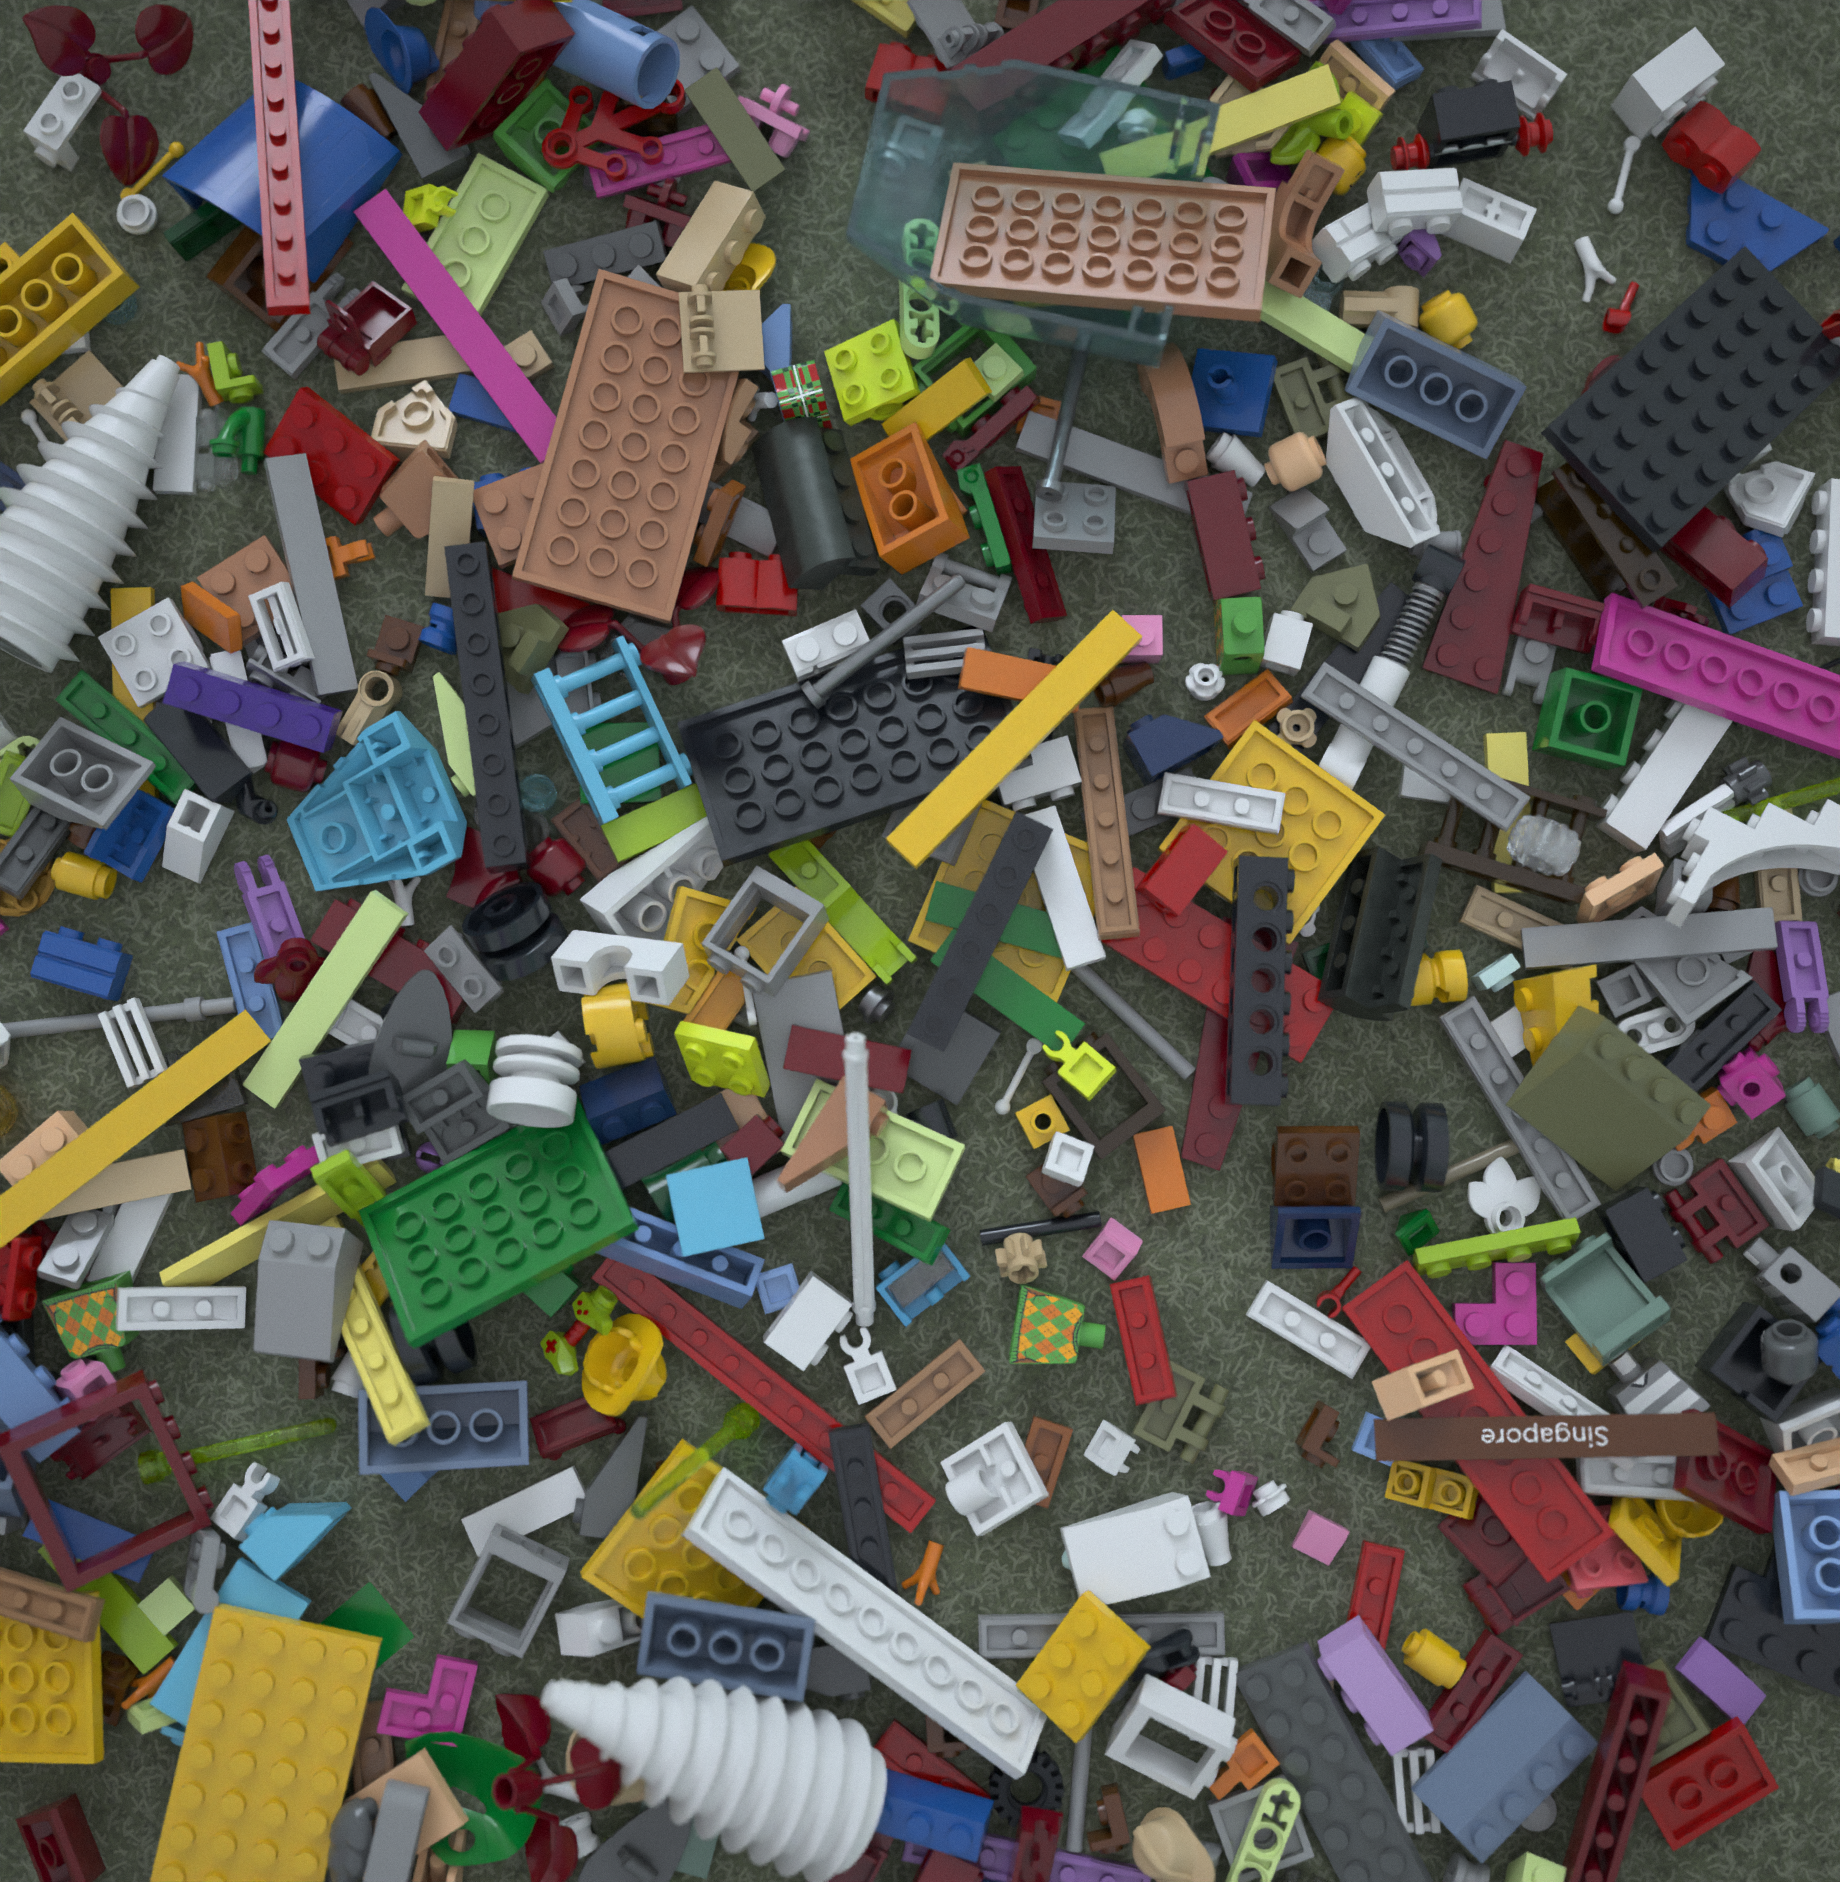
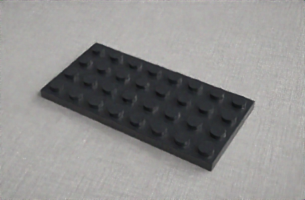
M1744 246L1548 425L1541 434L1654 554L1840 376V347L1833 344L1822 333L1823 328L1751 251Z
M971 625L956 631L978 629V627ZM983 630L985 650L992 652L985 632ZM901 648L874 657L823 697L825 704L819 709L809 700L801 686L807 681L813 685L827 673L677 722L721 862L724 867L922 802L1014 710L1011 700L958 689L961 673L908 679L905 649ZM956 656L948 660L914 661V665L963 659L964 656ZM1031 753L1014 771L1033 765Z

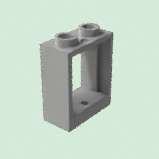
M756 866L701 944L708 957L707 963L715 970L725 975L731 971L741 977L740 982L750 991L758 995L764 991L775 998L829 918L824 904ZM761 899L804 923L768 975L726 951Z
M496 1523L451 1610L447 1623L452 1625L453 1629L463 1637L469 1639L477 1637L490 1643L491 1648L501 1655L509 1657L515 1655L522 1658L567 1571L570 1558ZM493 1554L547 1580L522 1630L467 1605Z

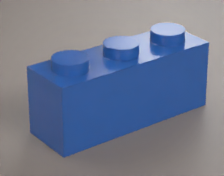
M886 1769L885 1797L874 1832L977 1862L987 1838L994 1800Z

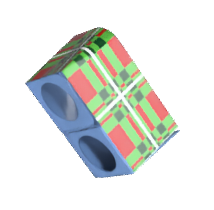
M814 360L770 372L784 422L802 417H817L819 427L832 428Z

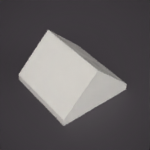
M1779 1126L1727 1161L1774 1229L1797 1230L1814 1210L1815 1207L1812 1205L1815 1176Z
M1833 1387L1788 1406L1776 1423L1761 1417L1760 1420L1774 1452L1779 1453L1840 1437V1389Z

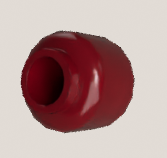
M280 740V742L273 741L264 772L270 773L272 784L305 793L311 788L313 782L321 784L327 760L320 759L321 752L283 740Z
M547 837L529 854L531 869L526 870L527 875L535 883L541 885L546 895L554 897L563 891L567 896H570L585 882V879L580 874L586 868V861L566 839L557 838L553 841L550 837Z

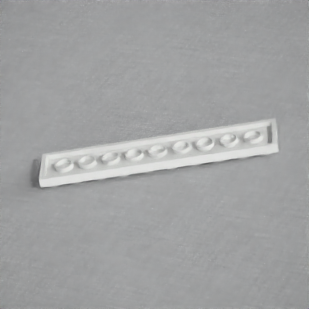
M724 1467L718 1472L682 1536L790 1615L816 1619L814 1632L1012 1778L1017 1780L1025 1775L1047 1715L1016 1686L1017 1683L789 1514L779 1512L767 1502L766 1497Z

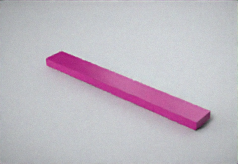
M385 188L353 211L539 463H544L556 416Z

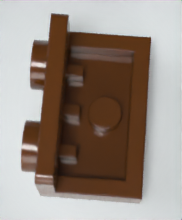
M244 1111L219 1114L182 1123L196 1203L240 1194L247 1187L255 1183L253 1178L257 1175L247 1115Z

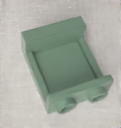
M1607 1232L1598 1238L1592 1235L1583 1240L1576 1247L1575 1254L1565 1261L1559 1258L1551 1262L1542 1271L1543 1276L1540 1278L1543 1293L1603 1367L1670 1321L1671 1308L1661 1296L1655 1298L1612 1245V1238Z

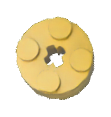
M627 981L604 985L595 996L583 994L584 997H581L584 1027L586 1035L590 1036L592 1045L597 1046V1051L590 1053L597 1069L644 1061L646 1058L654 1056L652 1037L650 1033H647L645 1020H649L648 1005L646 1002L631 1000Z

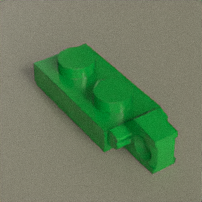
M976 463L958 469L961 493L972 498L976 504L968 507L975 530L983 528L987 542L980 544L986 566H995L998 576L1001 573H1010L1012 570L1011 561L981 465Z

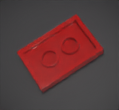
M308 386L299 388L263 451L269 458L306 453L315 494L354 525L362 524L380 495L383 485L390 478L400 461L399 458Z
M1736 1716L1712 1730L1709 1734L1651 1767L1641 1799L1664 1840L1674 1852L1777 1790L1779 1786L1745 1725Z

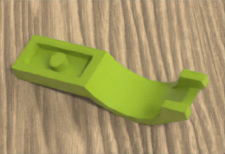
M809 840L772 851L768 854L800 891L824 904L829 918L828 922L887 986L894 981L891 976L909 961L913 964L918 959Z

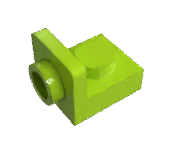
M223 341L207 344L215 389L225 401L230 400L231 403L235 404L247 403L254 399L253 395L264 393L262 384L254 375L243 376L241 362L237 353H232Z

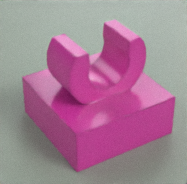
M1214 1470L1213 1475L1224 1480L1225 1489L1222 1493L1207 1490L1206 1496L1212 1501L1220 1502L1218 1510L1232 1516H1245L1259 1477L1244 1471L1231 1470L1230 1473L1226 1470Z

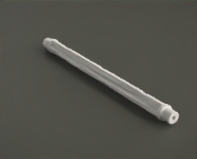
M852 1033L846 1036V1049L843 1051L846 1081L854 1300L852 1302V1310L855 1312L856 1324L861 1327H867L874 1323V1311L876 1310L867 1079L868 1050L865 1049L864 1035Z

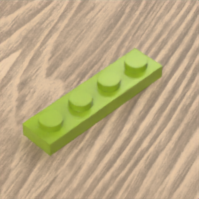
M1574 1217L1417 1248L1413 1254L1412 1264L1419 1276L1427 1274L1428 1278H1440L1452 1272L1451 1269L1467 1266V1269L1471 1271L1489 1267L1492 1264L1491 1261L1506 1258L1508 1262L1515 1263L1529 1259L1532 1253L1547 1251L1549 1255L1561 1254L1572 1249V1245H1575L1581 1232L1577 1219Z

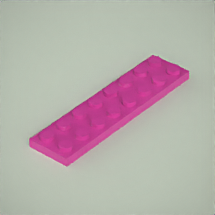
M1611 593L1604 599L1605 607L1601 615L1592 671L1840 759V675L1651 606L1641 609L1637 601L1615 593Z

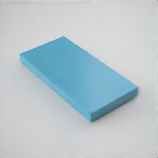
M243 1557L238 1559L217 1593L219 1603L297 1620L302 1618L312 1601L280 1580L274 1582L262 1569ZM213 1612L204 1614L150 1702V1705L184 1726H187Z

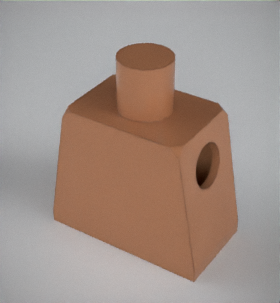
M426 440L416 447L382 487L380 498L388 507L373 519L381 532L388 537L403 525L417 539L428 535L433 477L459 479Z

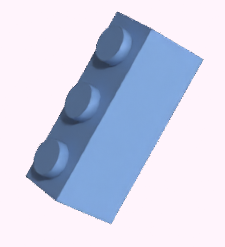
M1813 1490L1790 1496L1787 1491H1778L1775 1494L1772 1527L1784 1624L1840 1623V1490Z

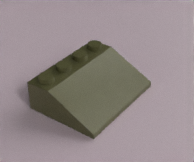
M1579 1005L1505 1104L1614 1191L1620 1189L1687 1139L1711 1106V1104L1610 1020Z

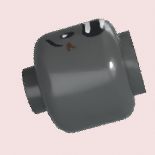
M1790 1319L1777 1321L1766 1329L1761 1337V1363L1763 1370L1770 1377L1784 1384H1797L1809 1379L1818 1368V1340L1816 1334L1799 1321Z

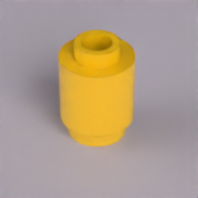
M68 851L63 857H58L55 860L51 871V878L55 880V886L58 890L97 900L100 897L108 899L116 885L117 870L89 856Z
M1426 1628L1419 1633L1416 1631L1411 1632L1401 1649L1405 1653L1404 1664L1437 1687L1443 1685L1447 1689L1452 1688L1458 1682L1466 1667V1661L1460 1658L1458 1650Z

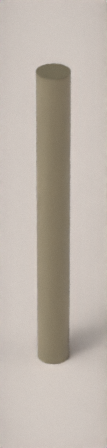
M1509 1139L1449 1166L1444 1186L1486 1168L1498 1157L1507 1159L1518 1154L1517 1146ZM1411 1183L1403 1191H1393L1378 1198V1202L1382 1211L1386 1213L1431 1192H1417Z

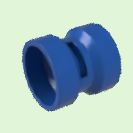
M432 603L428 613L430 625L422 629L418 641L447 654L456 655L457 643L452 608Z
M1654 1572L1650 1573L1647 1576L1649 1581L1647 1583L1617 1586V1606L1619 1609L1635 1611L1640 1607L1645 1609L1648 1614L1663 1616L1668 1607L1670 1587H1667Z

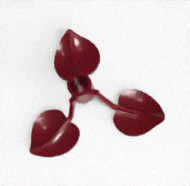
M155 4L145 8L137 18L135 37L143 50L117 55H101L88 50L96 38L95 27L90 18L83 11L75 7L63 5L45 6L33 10L22 17L24 24L31 34L37 54L47 69L56 75L64 77L79 73L99 85V87L110 78L111 63L141 60L147 57L154 73L159 75L174 74L185 66L193 47L194 32L190 17L186 12L164 4ZM102 90L99 97L120 113V116L110 115L103 120L100 128L101 149L115 178L123 186H131L152 166L159 150L158 135L156 129L146 117L142 115H132L129 117L127 108Z
M698 567L684 571L671 618L673 629L645 646L617 620H611L614 615L611 607L596 604L583 607L563 620V623L569 630L557 646V649L568 653L590 650L606 639L610 629H614L630 643L632 642L637 650L641 652L640 660L642 664L648 669L660 672L668 685H678L687 681L690 677H696L699 658L706 643V634L697 625L688 624L680 626L679 612L681 609L694 610L703 605L713 595L720 581L719 567Z
M531 1694L495 1695L497 1713L502 1723L501 1733L507 1750L525 1758V1761L517 1767L509 1768L508 1773L500 1774L496 1777L492 1787L493 1799L501 1809L514 1808L516 1814L527 1813L538 1817L525 1843V1855L531 1882H566L573 1874L578 1861L579 1852L576 1834L568 1826H559L560 1818L558 1815L530 1805L536 1803L542 1796L544 1787L576 1780V1795L582 1805L590 1810L604 1809L611 1805L618 1795L622 1782V1765L612 1756L602 1761L600 1757L601 1749L584 1737L575 1743L570 1752V1760L574 1772L542 1779L534 1771L526 1770L541 1759L542 1753L540 1748L545 1746L550 1739L551 1722L547 1708L542 1706V1700Z

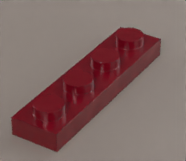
M1021 466L994 467L986 471L984 474L989 487L990 497L994 503L1000 529L1006 542L1012 562V569L1016 575L1024 601V608L1030 623L1055 622L1066 617L1067 613L1047 549L1032 548L1034 506Z

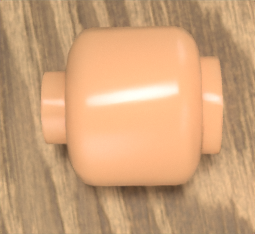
M1297 432L1270 446L1268 450L1270 461L1265 463L1264 467L1274 486L1281 483L1287 491L1293 492L1318 480L1323 474L1322 466L1326 465L1327 461L1314 435L1308 438L1305 433Z

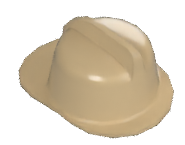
M1169 1807L1155 1808L1148 1812L1141 1825L1133 1831V1858L1142 1873L1155 1879L1156 1882H1215L1213 1862L1207 1850L1190 1829L1184 1818L1177 1811Z

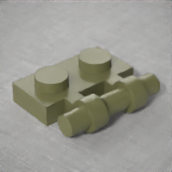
M1316 355L1320 369L1312 371L1307 357L1276 368L1272 388L1291 435L1303 432L1308 438L1314 435L1317 440L1328 436L1330 409L1336 404L1354 398L1353 395L1349 396L1348 392L1345 391L1346 387L1342 380V376H1344L1343 369L1320 355ZM1327 384L1333 398L1332 402L1325 404L1318 385Z
M1170 1360L1178 1397L1145 1404L1132 1433L1167 1452H1170L1176 1438L1186 1442L1179 1457L1194 1464L1200 1450L1205 1451L1210 1441L1207 1436L1216 1418H1221L1226 1409V1406L1223 1404L1230 1390L1215 1383L1209 1397L1204 1396L1199 1392L1206 1378ZM1195 1405L1201 1408L1202 1411L1191 1430L1184 1427L1183 1424L1192 1406Z

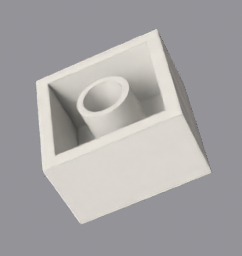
M1694 27L1633 73L1611 107L1633 135L1640 139V142L1650 134L1657 138L1675 123L1674 118L1682 111L1686 114L1700 100L1705 101L1704 95L1718 84L1715 77L1724 67L1725 63L1698 29Z

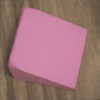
M1110 1218L1082 1257L1115 1281L1136 1256L1143 1241L1115 1219Z
M1309 1509L1291 1546L1329 1566L1350 1532L1345 1527Z

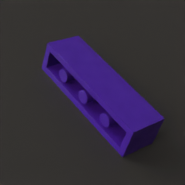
M186 661L173 664L163 700L165 704L322 753L332 749L343 712L327 705Z

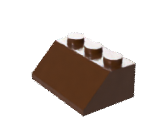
M245 226L210 270L206 278L235 303L277 333L292 315L268 316L263 237ZM347 237L318 280L314 283L309 280L310 294L313 291L317 292L354 244Z

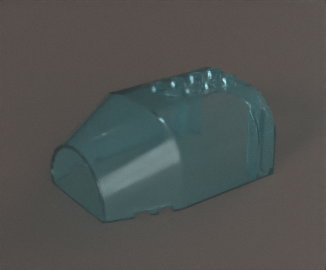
M1017 59L1001 61L1000 66L977 68L976 63L965 64L964 69L937 72L936 67L884 73L846 232L847 241L851 246L961 325L1160 369L1174 306L1166 304L1164 312L1150 313L1144 312V307L1134 305L1132 311L986 299L962 294L952 287L948 289L931 279L930 273L953 162L1203 182L1221 104Z

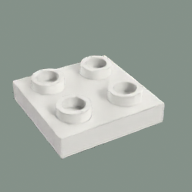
M169 597L98 637L137 706L140 708L165 696L174 663L186 661L212 669L202 651L204 649L191 625L183 619L174 601Z
M1004 1422L940 1462L949 1479L945 1486L947 1496L953 1507L961 1515L967 1516L976 1536L987 1534L1049 1496L1012 1422Z

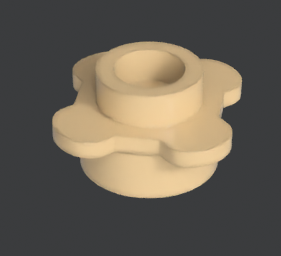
M1288 708L1281 709L1276 716L1277 721L1280 723L1278 737L1289 745H1302L1304 748L1312 747L1317 740L1316 735L1313 733L1314 722L1317 718L1316 713L1310 708L1293 711ZM1293 725H1299L1300 731L1295 732Z

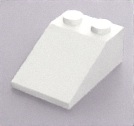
M1170 1492L1060 1528L1078 1597L1090 1590L1107 1605L1173 1590L1211 1577L1189 1496Z

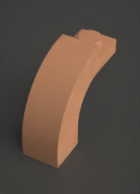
M1307 149L1288 183L1282 181L1276 191L1265 280L1268 283L1300 299L1322 264L1312 250V237L1315 225L1321 211L1345 171L1340 165L1310 149Z
M1172 342L1135 351L1141 390L1151 404L1157 425L1167 482L1171 484L1208 475L1203 445L1205 434L1193 382L1180 349Z

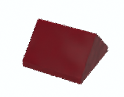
M76 1792L15 1819L40 1882H93L106 1870Z

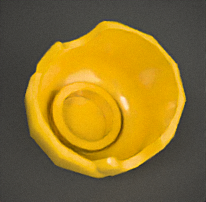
M1656 1499L1655 1501L1660 1523L1673 1535L1679 1537L1697 1538L1712 1534L1723 1523V1515L1696 1501Z

